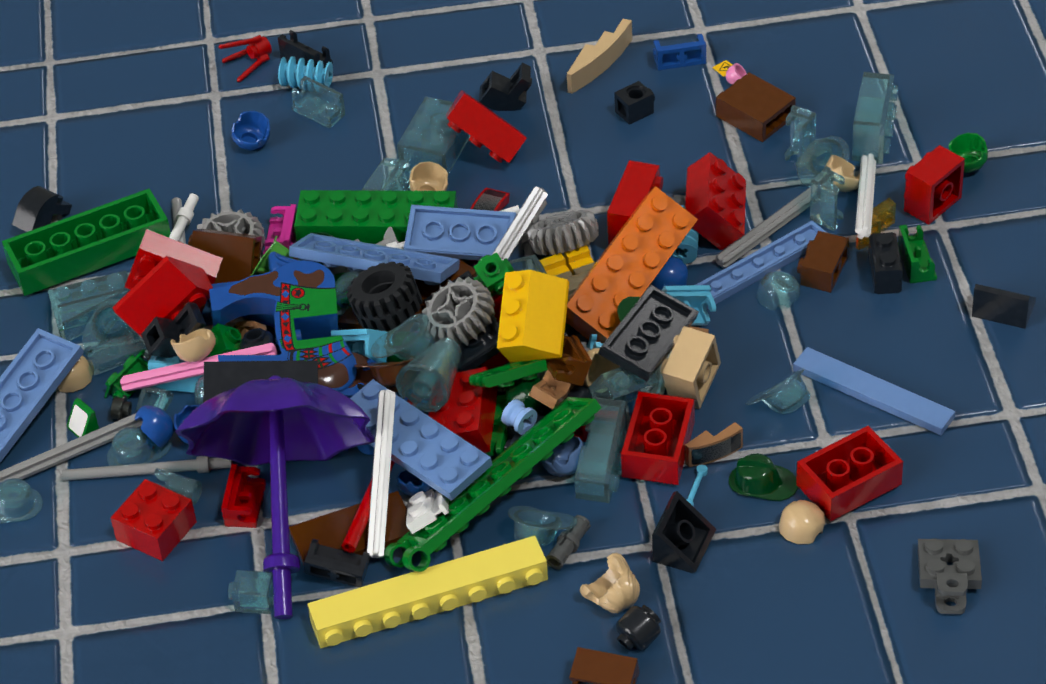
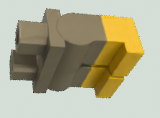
M587 245L564 252V256L562 253H558L539 260L540 272L568 279V299L595 264L590 256V250Z

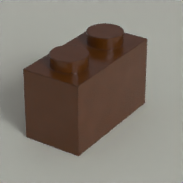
M818 231L814 240H810L807 245L805 258L801 257L798 263L797 273L801 274L800 285L831 293L848 259L849 238Z

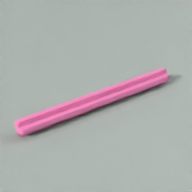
M268 343L219 355H277V349L274 343ZM218 355L206 357L197 362H183L125 375L120 380V385L123 391L128 392L204 375V362H218Z

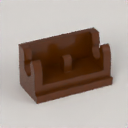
M575 335L571 337L564 336L561 358L546 359L547 368L554 380L583 386L593 362Z
M577 647L569 678L570 681H573L572 684H579L580 681L592 684H636L640 672L638 659Z

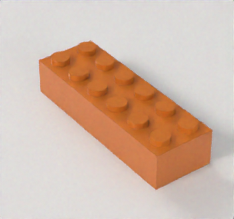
M655 186L645 196L568 299L566 323L589 340L591 334H597L596 342L604 343L621 323L617 314L619 303L627 297H641L698 219Z

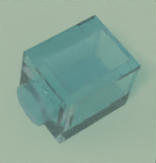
M237 570L235 580L229 583L228 598L233 600L235 612L270 614L273 604L272 572Z

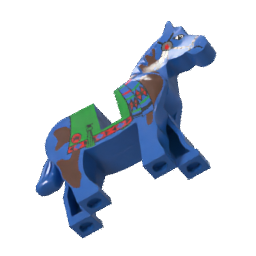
M273 251L269 253L267 258L269 272L249 276L240 281L211 284L213 288L209 289V304L213 327L217 323L225 325L238 317L275 328L278 355H218V362L318 360V384L341 392L348 398L355 395L372 379L375 380L370 367H355L354 365L376 361L351 352L342 336H331V330H338L336 286L332 272L324 265L313 261L295 260ZM406 389L395 392V394L407 401L411 390ZM422 401L419 410L428 415L430 404ZM371 445L357 446L360 452L374 455V447Z

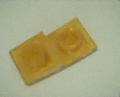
M890 198L873 208L871 234L881 233L882 229L888 228L895 223L896 203ZM856 236V248L858 250L869 246V237L859 239Z

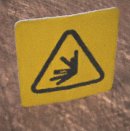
M725 60L712 68L724 77L728 68L733 64Z

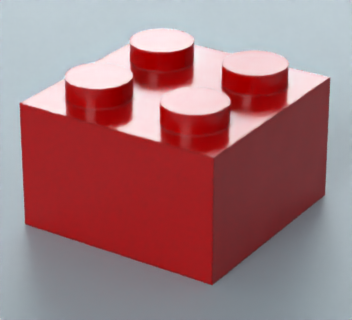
M939 145L933 151L926 153L917 164L910 166L905 174L904 211L929 225L961 199L965 158Z
M144 479L111 516L117 541L161 561H164L197 522L192 499L147 479Z

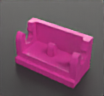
M296 204L271 208L272 214L279 213L283 217L270 218L263 255L270 248L276 235V240L288 249L289 246L296 242L294 228L297 213Z

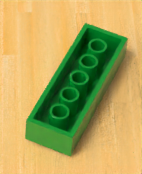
M149 188L3 240L2 245L7 263L22 293L26 296L136 256L146 229L169 237L171 232L168 219Z
M301 190L294 224L296 241L304 238L310 232H327L336 238L353 241L359 239L360 242L376 244L383 240L386 230L392 227L395 237L400 243L405 241L411 205L458 208L456 191Z

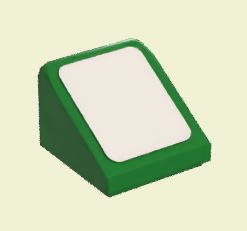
M79 398L74 400L67 423L68 429L78 438L99 429L95 411Z

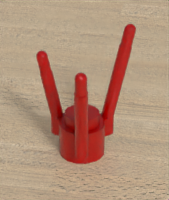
M258 35L250 39L229 42L218 46L219 49L249 44L246 49L223 58V63L246 54L251 59H257L254 64L237 78V82H241L263 62L269 60L268 55L272 53V48L266 37Z

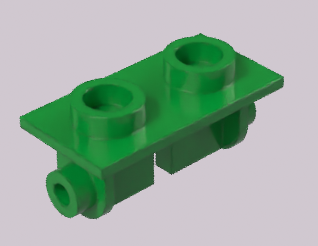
M142 350L136 357L131 355L124 363V369L119 374L114 372L105 383L107 386L105 398L112 393L113 399L114 397L123 398V395H125L128 400L136 391H123L120 380L125 375L148 370L149 360L145 361L143 359L145 350Z

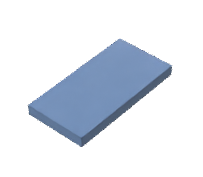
M411 205L404 249L456 259L479 261L482 257L493 254L517 214L516 212Z

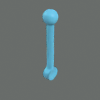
M703 464L696 467L697 476L688 499H686L693 507V499L701 479L708 473L707 466Z

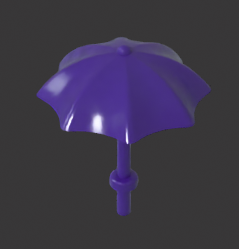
M273 375L269 379L251 380L237 388L212 397L197 407L181 423L175 433L188 441L189 448L186 452L188 455L228 459L246 466L270 463L272 554L264 558L263 572L273 575L274 618L289 619L293 617L291 574L300 571V559L298 556L290 553L286 462L327 461L347 449L374 443L375 437L366 427L370 421L368 415L353 400L341 392L320 384L297 381L288 377L281 378L278 375Z

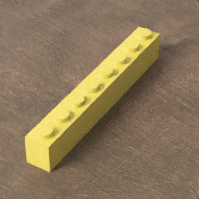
M534 535L437 564L421 572L414 571L307 603L310 621L320 649L335 646L344 641L365 637L377 631L394 628L407 622L424 619L430 615L450 611L457 607L480 602L500 594H507L526 586L539 584L548 580L547 560Z

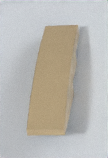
M622 19L614 33L604 31L595 46L585 44L567 72L568 93L573 94L592 82L622 55L633 40L632 20Z

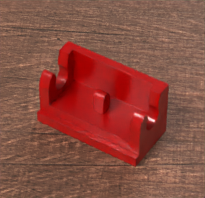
M231 464L221 506L225 527H257L266 481L262 478H251L248 475L258 476L260 475V469Z

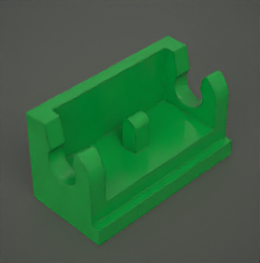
M899 225L898 247L910 284L937 280L934 261L930 258L925 240H923L924 233L922 227L917 225L916 234L910 236L908 235L907 225Z

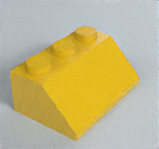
M534 270L505 272L497 349L510 363L562 357L569 292L568 279Z

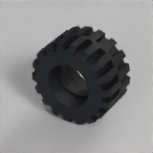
M388 262L371 266L359 273L358 277L354 278L351 281V285L347 288V298L359 325L364 329L386 331L404 325L415 316L416 312H419L423 301L410 268L403 263Z

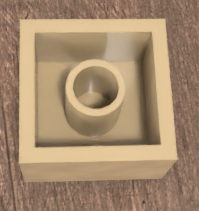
M683 326L680 335H676L673 339L672 352L669 358L664 359L660 373L663 375L664 388H666L667 395L695 399V408L700 409L721 364L715 335Z

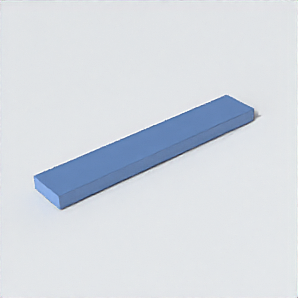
M812 220L696 285H710V292L715 304L805 255L809 241L814 240L818 231H826Z
M809 347L793 363V371L940 436L955 418V411Z

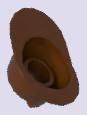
M420 357L402 362H371L355 364L354 366L370 367L378 383L393 392H398L414 387V360L420 359Z

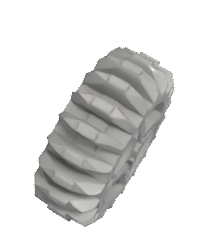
M232 208L229 212L220 210L219 214L211 213L210 219L203 218L202 224L197 225V229L262 236V253L265 242L264 228L258 217H253L251 212L244 214L242 209L234 212Z
M572 210L555 214L539 220L537 223H533L527 229L528 242L532 251L538 255L546 256L572 251L588 245L599 236L598 222L594 213L588 210Z
M458 277L455 283L449 280L445 287L439 285L440 290L437 293H431L432 299L425 301L427 308L422 310V322L426 333L435 343L447 348L455 346L458 349L461 343L468 346L469 340L473 338L478 340L477 335L480 332H486L485 326L492 324L490 317L495 315L493 308L495 303L491 293L481 282L472 280L470 277H467L465 280Z

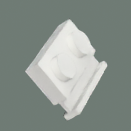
M432 489L425 493L421 491L413 495L407 503L406 526L413 534L437 520V514L441 512L446 515L449 511V499L438 491L434 492Z

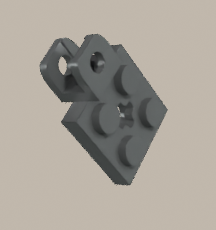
M918 539L920 588H935V604L939 613L963 614L966 610L967 589H981L982 585L978 540ZM946 562H951L953 565H947ZM947 602H954V603H956V605H954V606H949V605H947L946 603H947Z

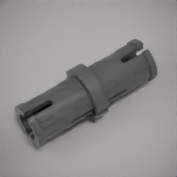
M576 515L569 527L559 534L557 544L546 557L547 563L551 567L561 569L571 553L577 551L581 538L591 527L587 518Z

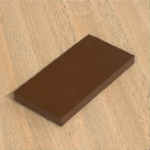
M398 491L388 495L385 549L389 544L396 543L410 531L406 526L407 508ZM360 503L289 527L290 535L303 565L312 539L318 540L319 545L343 550L341 545ZM369 521L355 552H353L355 554L363 555L364 552H367Z

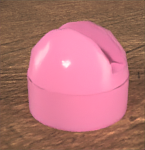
M735 63L726 71V80L733 85L747 73L740 64Z

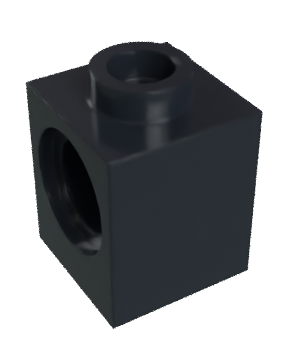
M640 81L614 92L615 112L629 125L654 113V93Z

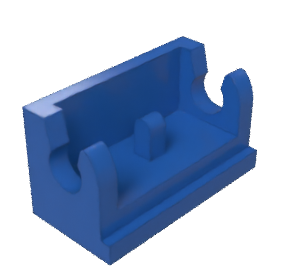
M702 33L697 34L698 41L660 46L659 40H653L655 47L653 48V56L658 71L707 64L706 42Z

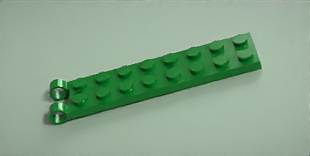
M567 397L492 461L493 465L452 501L449 500V511L446 515L443 512L437 514V520L413 534L409 531L396 543L389 544L384 551L386 563L395 567H406L417 572L427 569L432 552L443 549L447 545V540L452 535L464 531L469 526L468 522L473 517L486 512L493 500L506 495L511 490L513 483L518 479L527 477L533 471L532 467L539 461L548 459L554 453L553 449L559 444L569 441L574 436L573 432L580 426H585L593 421L595 418L594 414L601 409L598 401L591 398ZM400 547L403 555L401 560L395 563L393 552L396 548ZM419 551L421 562L418 566L414 567L412 556L415 552Z

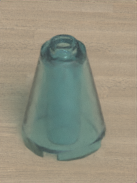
M441 338L403 366L396 377V388L399 395L403 399L407 397L413 402L412 405L421 411L436 412L440 410L450 398L462 355L460 346L449 338Z

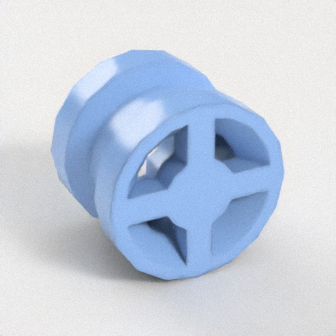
M514 399L508 403L501 416L503 424L510 427L513 426L515 432L520 435H524L531 429L537 420V412L533 408H526L525 404L519 399Z

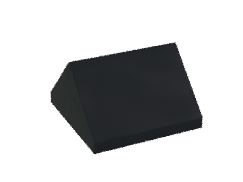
M975 284L972 317L1026 329L1036 297Z
M678 491L673 492L652 534L653 562L694 573L699 567L716 528Z

